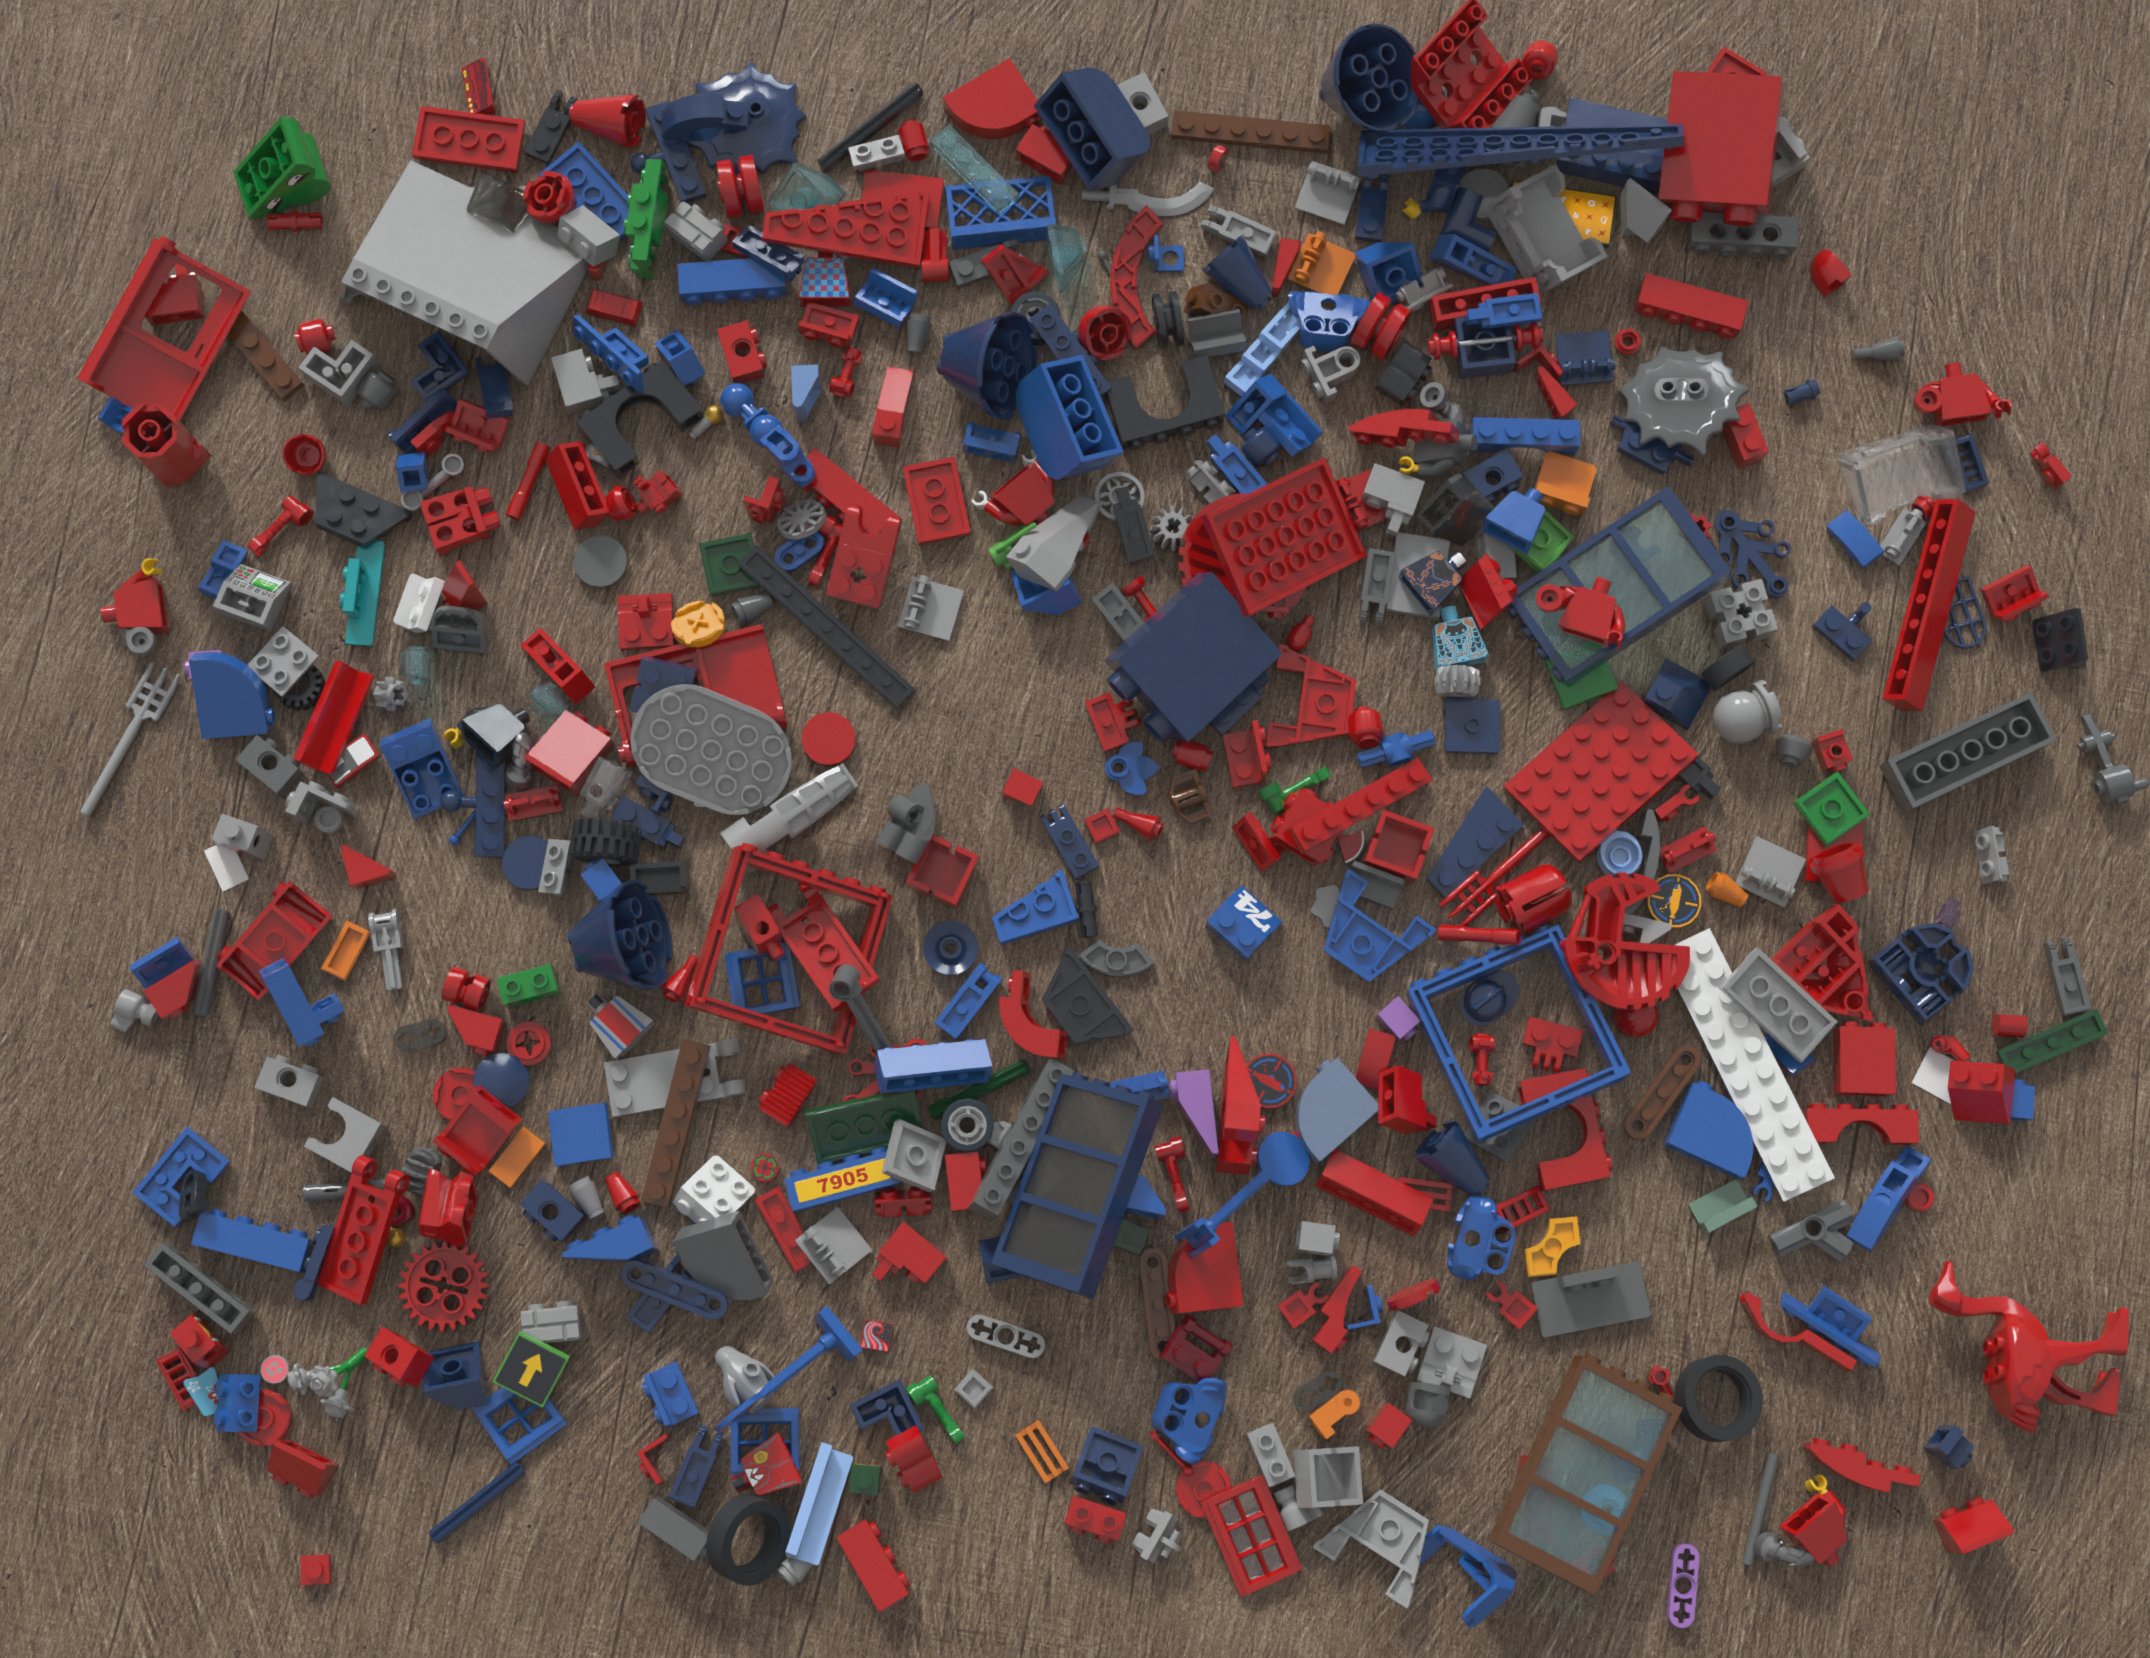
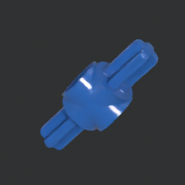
M1430 730L1410 737L1403 732L1395 733L1382 738L1378 747L1359 752L1357 760L1361 768L1385 762L1389 766H1395L1412 759L1413 752L1434 746L1436 744L1435 737Z

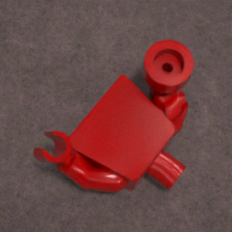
M1960 362L1945 365L1946 378L1923 385L1913 399L1914 407L1918 412L1926 415L1934 413L1935 428L1985 421L1992 413V410L1995 411V418L1999 419L2002 416V412L2011 415L2012 403L2009 400L2000 399L1980 380L1977 374L1963 375Z
M1596 577L1592 590L1575 586H1560L1559 588L1556 585L1548 584L1542 586L1537 591L1536 603L1543 612L1555 613L1566 609L1558 623L1561 632L1604 645L1606 648L1609 647L1610 643H1617L1619 650L1622 648L1626 623L1622 608L1617 605L1616 598L1607 595L1612 584L1609 580Z

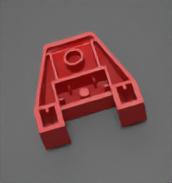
M1230 1036L1225 1060L1216 1172L1249 1175L1251 1165L1256 1166L1257 1149H1252L1253 1142H1257L1259 1132L1264 1133L1265 1116L1260 1115L1261 1104L1237 1039Z

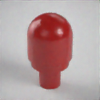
M1305 615L1301 624L1296 623L1292 627L1286 639L1290 649L1300 651L1307 646L1313 633L1310 629L1315 621L1313 617Z

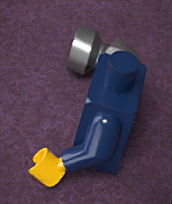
M1466 166L1436 169L1426 199L1421 200L1418 204L1410 198L1405 202L1407 207L1402 209V211L1411 219L1417 218L1421 212L1427 213L1435 210L1448 214Z

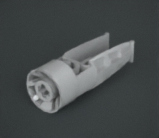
M842 763L769 806L772 812L750 826L742 817L720 834L731 851L733 847L742 846V843H747L758 847L757 852L767 855L766 849L787 834L793 838L842 801L858 785ZM748 866L745 868L748 875L756 870Z

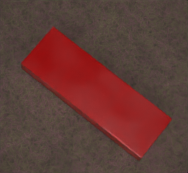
M778 1186L755 1199L758 1208L794 1272L797 1273L811 1265L812 1262L795 1242L805 1231L780 1187Z

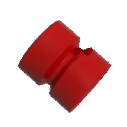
M453 966L444 982L441 999L456 1005L462 1002L463 1007L480 1012L488 998L491 979L479 974L470 976L469 971Z

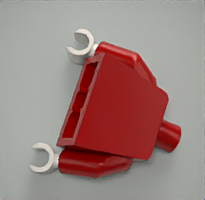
M1034 449L1030 450L1033 457L1031 460L1026 459L1022 454V463L1025 467L989 497L992 500L989 501L984 491L978 492L984 500L977 503L972 499L976 509L984 510L996 520L1012 526H1027L1032 521L1038 526L1050 517L1045 510L1055 502L1052 497L1055 493L1054 482L1041 468Z

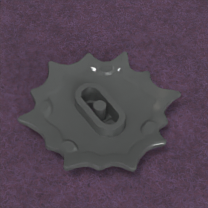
M1661 346L1656 358L1650 362L1639 364L1635 377L1628 384L1620 388L1618 393L1627 400L1625 421L1637 423L1640 427V445L1658 438L1663 440L1668 448L1684 444L1694 448L1701 455L1707 454V440L1711 435L1721 433L1723 431V424L1727 421H1740L1736 405L1739 399L1749 392V388L1734 379V370L1724 365L1722 352L1703 355L1696 350L1679 352Z

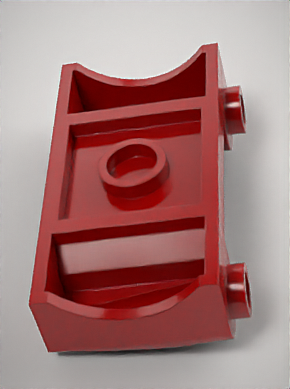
M291 881L287 884L281 882L272 892L275 898L232 947L226 945L216 957L220 960L216 966L245 988L258 1001L269 991L258 970L282 958L290 966L333 917V915Z

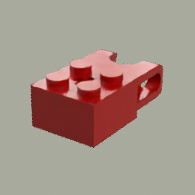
M851 504L845 514L826 595L880 608L883 606L902 518L892 515L886 520L881 533L870 534L862 526V508ZM862 568L866 578L858 580L855 572Z

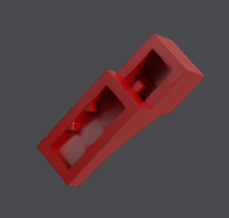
M1354 1265L1350 1266L1330 1294L1328 1300L1319 1310L1327 1319L1311 1341L1328 1354H1332L1334 1350L1339 1352L1348 1340L1345 1337L1348 1330L1344 1328L1345 1309L1352 1288L1362 1273Z

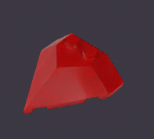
M1836 904L1809 921L1771 960L1826 1011L1873 1021L1867 997L1869 992L1862 951L1859 949L1857 934H1859L1858 926L1850 915L1839 904Z

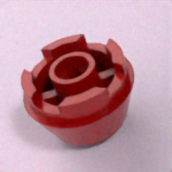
M552 171L541 172L543 175L534 182L531 180L528 182L523 193V201L526 202L528 213L534 220L559 224L560 216L576 209L577 199L570 181L564 175Z

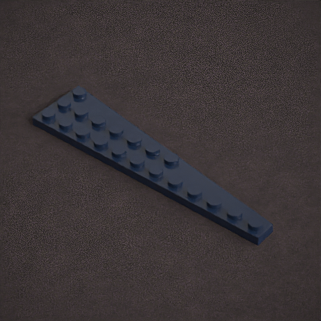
M1683 124L1399 129L1385 132L1361 130L1358 176L1374 179L1379 177L1380 174L1496 163L1510 164L1518 161L1539 163L1542 159L1656 148L1671 149L1683 146Z

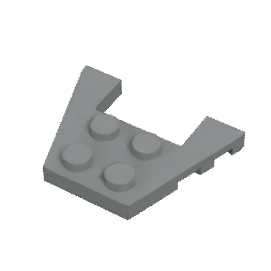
M1380 1489L1341 1524H1338L1324 1538L1316 1542L1313 1548L1336 1562L1350 1538L1357 1540L1400 1568L1385 1595L1408 1609L1411 1604L1430 1521Z

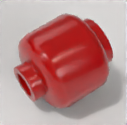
M1538 40L1527 47L1522 63L1535 80H1543L1553 73L1558 61V52L1550 42Z
M320 318L299 324L298 332H294L300 352H305L306 355L310 353L313 347L323 353L330 352L332 350L331 341L336 340L332 325L326 326L325 322Z
M1368 706L1356 708L1348 716L1350 741L1360 748L1376 746L1384 736L1380 713L1370 709Z

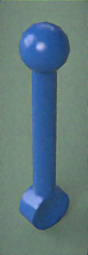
M475 809L457 833L449 837L451 845L459 843V837L475 818Z

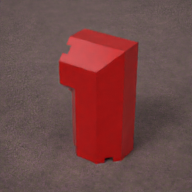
M161 403L154 404V406L137 404L122 419V443L166 488L186 483L212 456L205 447L198 444L182 423Z

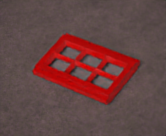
M1262 1474L1200 1501L1240 1597L1302 1570Z

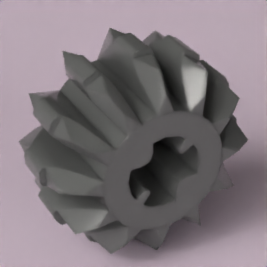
M418 1146L409 1153V1157L401 1168L402 1173L410 1177V1184L406 1191L424 1196L429 1169L440 1171L442 1167L441 1155L428 1148Z

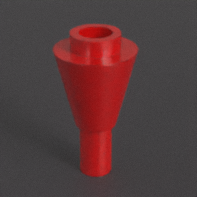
M1118 807L1114 811V818L1128 823L1131 828L1150 842L1153 838L1157 839L1162 832L1163 823H1161L1160 816L1132 814Z
M691 954L683 968H680L661 986L664 998L673 1003L685 1001L692 972L696 968L699 959L697 956Z

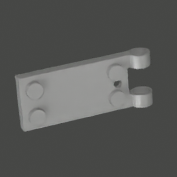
M726 1039L706 1044L711 1046L706 1069H710V1075L703 1077L697 1103L746 1094L744 1079L720 1083L717 1057L740 1053L738 1039ZM680 1049L604 1062L613 1118L665 1109Z

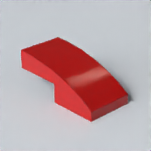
M1368 1029L1355 1078L1363 1087L1378 1090V1073L1387 1070L1396 1038L1395 1035Z

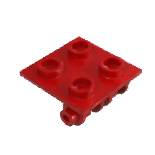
M1372 468L1349 479L1342 477L1336 481L1357 532L1388 519L1384 514L1385 508L1375 509L1368 506L1366 501L1361 500Z

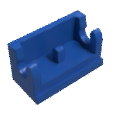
M969 421L963 441V452L1015 463L1022 434L1020 432L1011 433L979 426Z

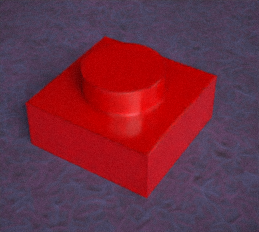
M331 1554L300 1556L301 1585L332 1583Z

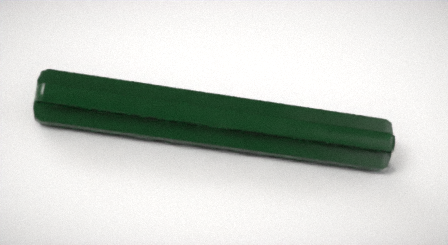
M1022 1059L990 1075L989 1082L972 1084L929 1105L928 1110L933 1119L942 1117L949 1105L957 1100H976L1027 1075L1030 1072V1068L1027 1062Z

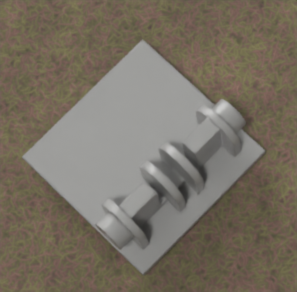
M1312 161L1295 209L1344 225L1361 177Z
M920 575L919 578L912 576L898 627L950 641L964 590L932 582L929 577Z
M282 626L250 661L248 666L261 680L283 697L320 656Z
M1756 836L1735 883L1741 888L1785 908L1788 899H1791L1794 894L1795 883L1806 859Z
M836 1207L795 1240L796 1244L829 1285L872 1251L839 1207Z

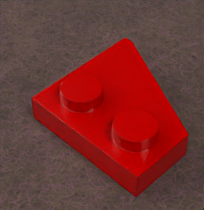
M999 245L981 260L988 274L1010 304H1013L1050 273L1048 269L1037 265L1003 245Z

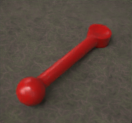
M1154 1431L1149 1434L1183 1469L1185 1476H1191L1194 1473V1468L1191 1465H1186Z

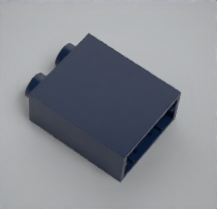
M1212 572L1197 573L1104 660L1114 671L1106 681L1112 690L1126 703H1129L1136 696L1149 711L1142 719V723L1161 743H1165L1170 737L1174 741L1189 742L1282 653L1250 615L1243 616L1237 600Z

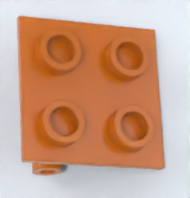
M1317 232L1316 235L1308 233L1287 279L1318 293L1338 295L1355 259V254L1326 241V235L1322 232Z

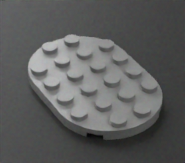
M689 684L664 688L645 701L637 712L632 724L631 749L642 774L657 787L712 810L730 815L748 814L773 802L782 792L788 781L792 763L791 750L781 727L764 712L707 688Z

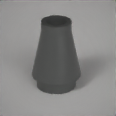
M910 314V319L907 320V352L914 354L923 353L924 345L933 326L931 324V317L922 314Z
M767 592L736 599L735 603L731 604V610L739 624L743 622L748 624L761 613L773 607L772 600Z

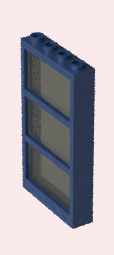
M1073 1072L1072 1076L1060 1074L991 1264L1006 1271L1094 1300L1163 1106L1153 1101L1155 1096L1147 1092L1138 1091L1136 1095L1132 1093V1089L1117 1084L1116 1088H1111L1110 1083L1095 1078L1094 1082H1090L1087 1076Z

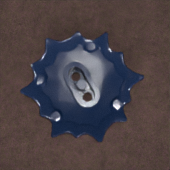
M749 63L740 73L727 72L717 81L698 82L695 84L698 94H724V100L748 103V127L746 131L704 128L693 132L688 140H686L688 146L696 147L702 151L707 160L708 167L713 168L717 166L716 161L730 159L733 162L735 174L737 175L740 174L739 157L751 154L754 157L756 170L761 173H765L772 164L777 162L798 164V160L792 150V143L799 137V132L796 128L797 123L806 119L807 115L796 106V84L778 82L773 74L759 72L753 63Z

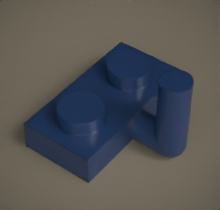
M1867 602L1863 603L1848 619L1831 605L1812 627L1853 662L1872 641L1871 638L1856 626L1871 611V605Z

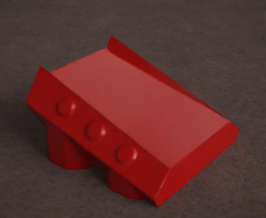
M1488 554L1480 558L1461 577L1462 581L1459 585L1480 630H1483L1500 617L1516 601L1515 597L1518 594L1515 583L1510 579L1502 578L1499 564L1490 558Z

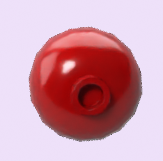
M1109 305L1093 307L1083 315L1078 325V338L1081 346L1088 353L1102 360L1114 359L1126 350L1124 346L1127 340L1130 341L1132 337V324L1129 317L1120 309Z

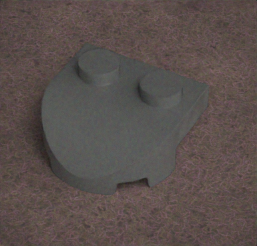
M441 606L436 609L429 624V630L432 631V648L476 653L487 652L488 625L482 613L474 609L455 606Z

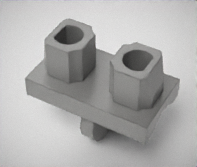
M1151 1509L1145 1522L1155 1528L1153 1534L1149 1538L1139 1532L1133 1540L1132 1546L1141 1553L1140 1556L1154 1564L1160 1554L1168 1558L1172 1549L1180 1552L1183 1547L1176 1544L1181 1533L1174 1529L1179 1518L1167 1511L1163 1513Z

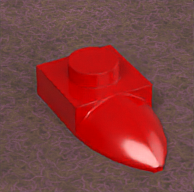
M454 411L448 412L434 420L410 441L418 453L425 452L427 457L439 449L440 444L444 442L442 436L445 433V428L453 420Z

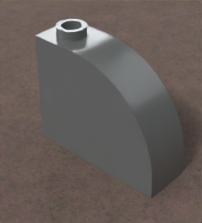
M740 1211L683 1227L673 1240L675 1253L680 1256L692 1278L699 1283L723 1292L728 1299L752 1300L766 1296L774 1283Z

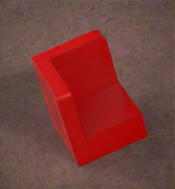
M1014 768L1002 791V797L1011 802L1015 799L1028 806H1032L1039 791L1041 792L1043 789V782Z

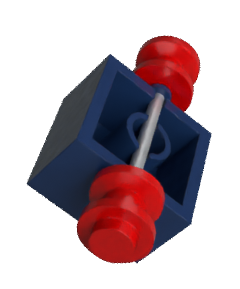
M1460 317L1455 318L1451 328L1452 332H1449L1447 338H1439L1437 333L1432 334L1431 339L1427 340V350L1429 356L1433 355L1434 360H1440L1441 354H1449L1451 358H1456L1459 379L1506 374L1512 372L1516 363L1513 344L1516 351H1521L1523 345L1531 344L1533 349H1538L1539 343H1543V329L1534 322L1530 323L1529 328L1521 329L1520 325H1513V333H1511L1510 326L1482 328L1481 324L1467 325L1466 318Z

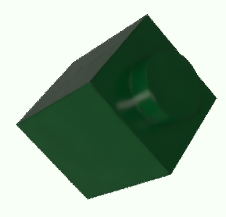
M851 1464L849 1493L879 1495L881 1466Z

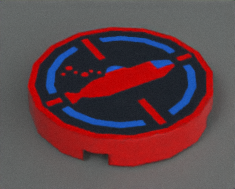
M1261 1054L1249 1062L1247 1069L1261 1108L1273 1109L1286 1104L1294 1095L1297 1085L1296 1072L1291 1063L1284 1057L1276 1054Z

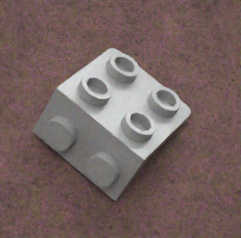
M300 781L296 791H292L289 794L285 803L287 807L285 811L305 825L310 820L319 801L355 818L359 815V812L354 809L355 804L350 802L349 798L336 792L334 796H331V793L325 790V787L310 781L309 785Z

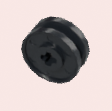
M1170 291L1168 293V304L1164 305L1159 293L1152 294L1153 321L1159 349H1167L1168 336H1173L1177 347L1184 346L1183 320L1177 291Z

